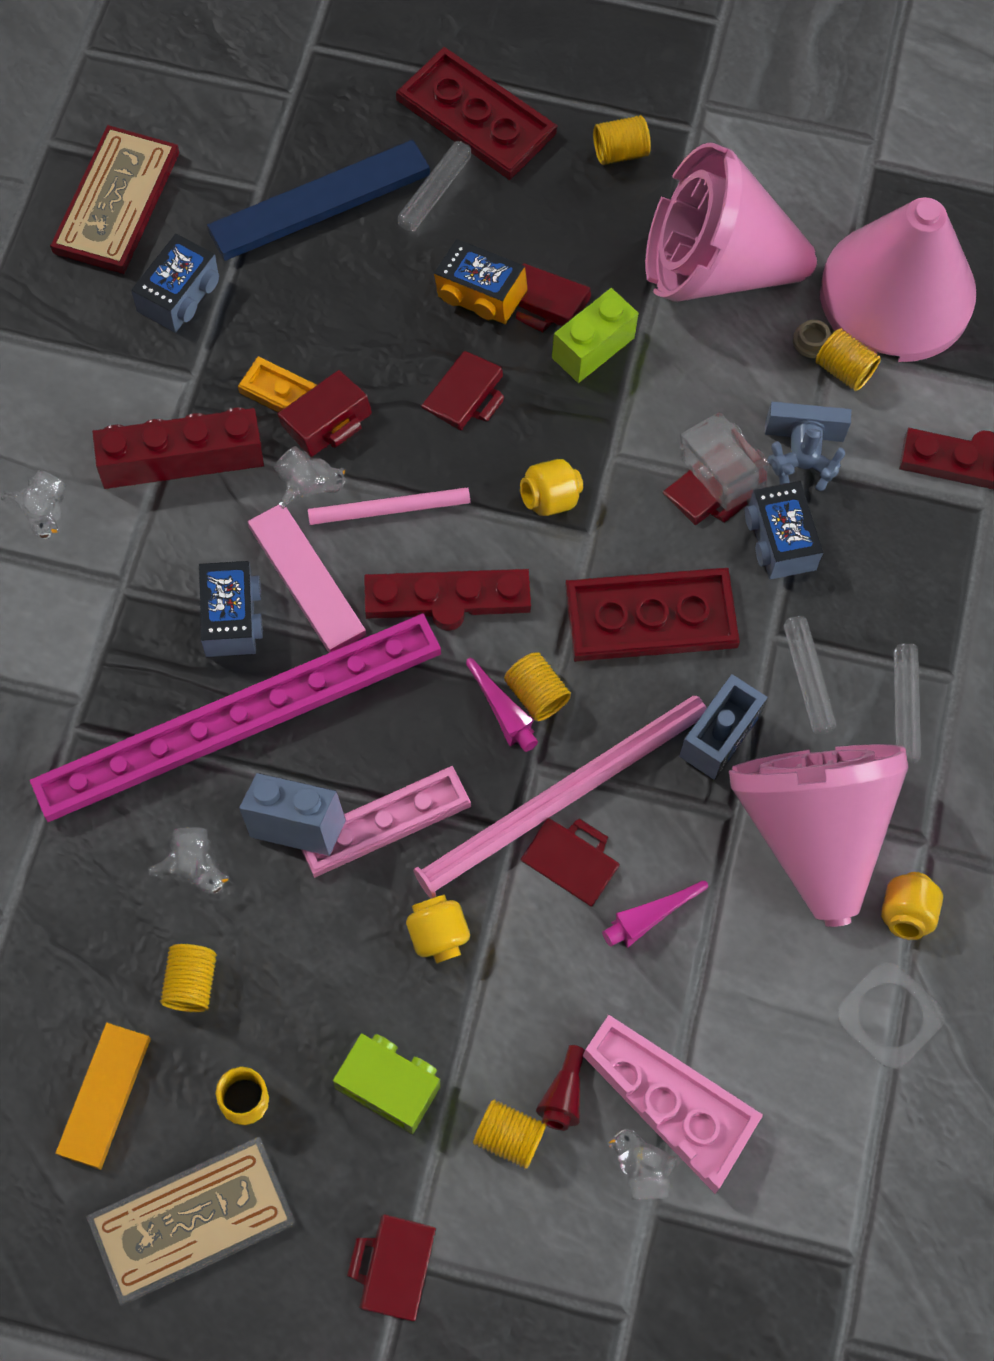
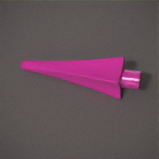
M473 658L467 659L466 665L487 698L509 746L511 747L514 743L518 742L525 752L532 750L538 744L537 739L532 734L535 732L531 728L534 720L490 679Z
M700 881L667 897L616 913V920L611 922L613 926L602 931L606 943L612 947L624 940L628 948L677 908L707 890L709 887L708 883Z

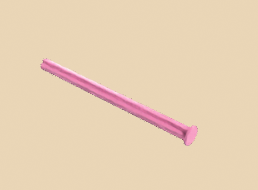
M698 696L688 698L422 870L416 867L413 871L419 884L431 899L436 897V890L697 723L707 709L706 705Z

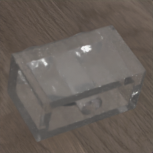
M721 412L680 434V459L726 511L751 498L753 490L766 487L769 464L765 455L759 449H754L745 440L740 427L736 423H730Z

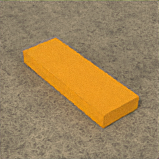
M258 356L238 385V390L240 394L276 412H280L317 384ZM349 419L335 427L332 434L350 422Z
M106 1022L57 1147L56 1155L99 1170L102 1169L151 1040L149 1036Z

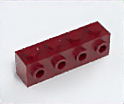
M237 407L222 413L208 415L193 413L185 418L172 420L151 419L143 424L129 426L115 424L104 429L92 431L96 467L104 489L264 467L255 408L244 409Z

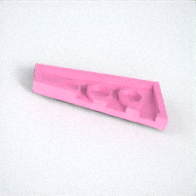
M608 1015L586 1048L583 1057L716 1194L763 1114Z

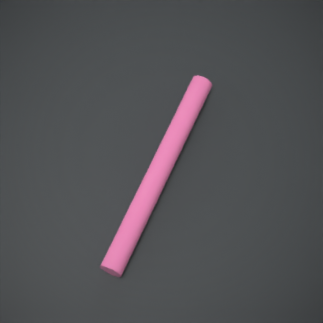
M467 487L308 509L309 523L314 525L469 504L470 494Z

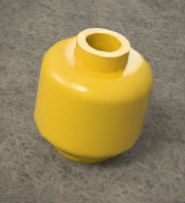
M555 459L530 466L525 473V477L520 482L521 497L525 506L528 509H533L540 516H549L573 509L578 503L579 493L583 490L581 474L578 470L573 469L564 459Z
M909 872L896 876L887 885L881 917L895 936L907 940L920 939L937 928L943 903V893L940 887L923 873Z
M444 894L413 905L414 913L407 917L406 925L417 955L420 957L434 956L436 964L461 955L458 946L465 944L469 940L470 932L460 904L455 900L447 901Z

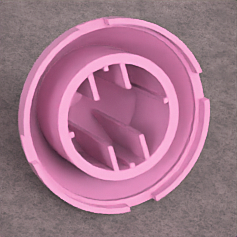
M705 143L694 149L681 162L672 175L674 179L680 182L671 200L661 196L648 236L645 269L647 281L657 284L658 289H654V294L678 302L803 281L814 272L817 265L814 247L732 150L715 143Z
M923 197L915 199L867 224L841 240L832 250L825 264L820 289V300L825 316L835 331L842 328L843 331L849 333V336L852 335V338L855 337V340L861 342L862 345L868 346V349L874 351V354L879 352L899 356L898 362H911L933 357L948 349L960 338L974 311L976 285L970 266L944 206L935 199Z
M885 744L835 747V751L810 753V750L789 752L762 757L733 766L732 770H729L732 790L814 917L824 920L825 926L828 927L850 924L851 917L858 915L908 770L906 748Z

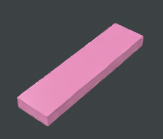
M283 502L248 521L249 529L329 653L366 636V629Z
M450 766L344 814L346 822L330 856L302 849L301 851L314 878L470 808L471 801L454 767Z

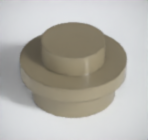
M808 320L796 328L793 335V345L801 355L808 358H816L821 347L832 334L824 322Z

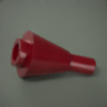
M568 1046L562 1070L558 1072L536 1108V1113L542 1117V1123H546V1126L549 1128L565 1131L568 1130L569 1126H577L580 1123L579 1073L585 1049L580 1046Z

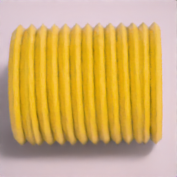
M642 115L603 122L594 126L595 151L602 165L631 160V158L647 157L650 154L651 141L649 129Z
M842 328L833 332L823 344L816 357V364H819L821 368L824 367V370H827L834 377L836 376L837 379L846 383V386L849 385V388L854 389V391L861 389L867 383L881 361L880 355L874 354V351L868 349V346L862 345L861 342L855 340V337L852 338V335L849 336V333L843 331Z
M539 652L530 653L518 660L504 677V681L507 682L512 692L520 699L522 705L525 706L524 708L527 709L535 721H542L554 715L569 701L571 692L568 691L563 681H560L558 675L550 668L548 662L545 661Z
M174 944L169 947L170 951L166 961L167 969L164 974V983H162L164 987H162V996H160L162 1000H160V1003L174 1010L204 1012L209 1009L207 1005L210 1004L209 998L211 997L209 994H211V981H213V968L215 967V957L217 954L214 950L204 946Z
M247 1067L230 1069L222 1075L217 1083L215 1093L217 1103L226 1119L234 1124L248 1125L255 1123L263 1117L268 1109L269 1095L264 1079L255 1070ZM251 1080L262 1089L261 1100L258 1105L245 1113H235L227 1109L224 1105V1097L229 1086L236 1081Z
M493 1099L483 1116L473 1144L474 1146L478 1145V1148L482 1147L483 1150L486 1149L487 1152L490 1151L491 1154L495 1153V1156L503 1157L504 1160L507 1159L508 1162L511 1161L512 1164L516 1163V1166L524 1167L525 1170L529 1167L545 1131L546 1123H542L540 1120L536 1121V1118L532 1119L531 1116L528 1117L527 1114L524 1115L523 1112L515 1111V1108L511 1109L510 1106L507 1107L506 1104L503 1105L502 1102H496Z

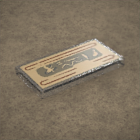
M260 1137L86 1216L121 1306L296 1225Z

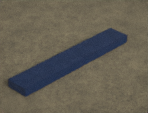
M410 140L207 224L208 232L222 258L226 261L430 176V167L414 140Z

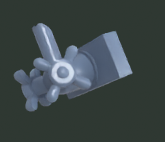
M771 401L765 421V435L791 437L790 453L783 455L781 444L779 441H776L771 446L773 455L767 458V462L772 466L774 473L779 476L780 484L790 483L788 475L795 473V467L801 469L813 468L821 473V479L815 489L823 491L826 488L828 481H832L838 475L841 467L840 461L845 456V450L839 447L833 459L830 460L822 455L823 440L844 442L851 424V409Z

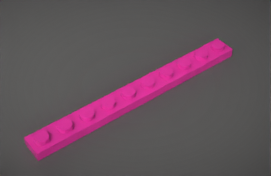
M423 613L30 779V783L47 822H51L441 655V647Z

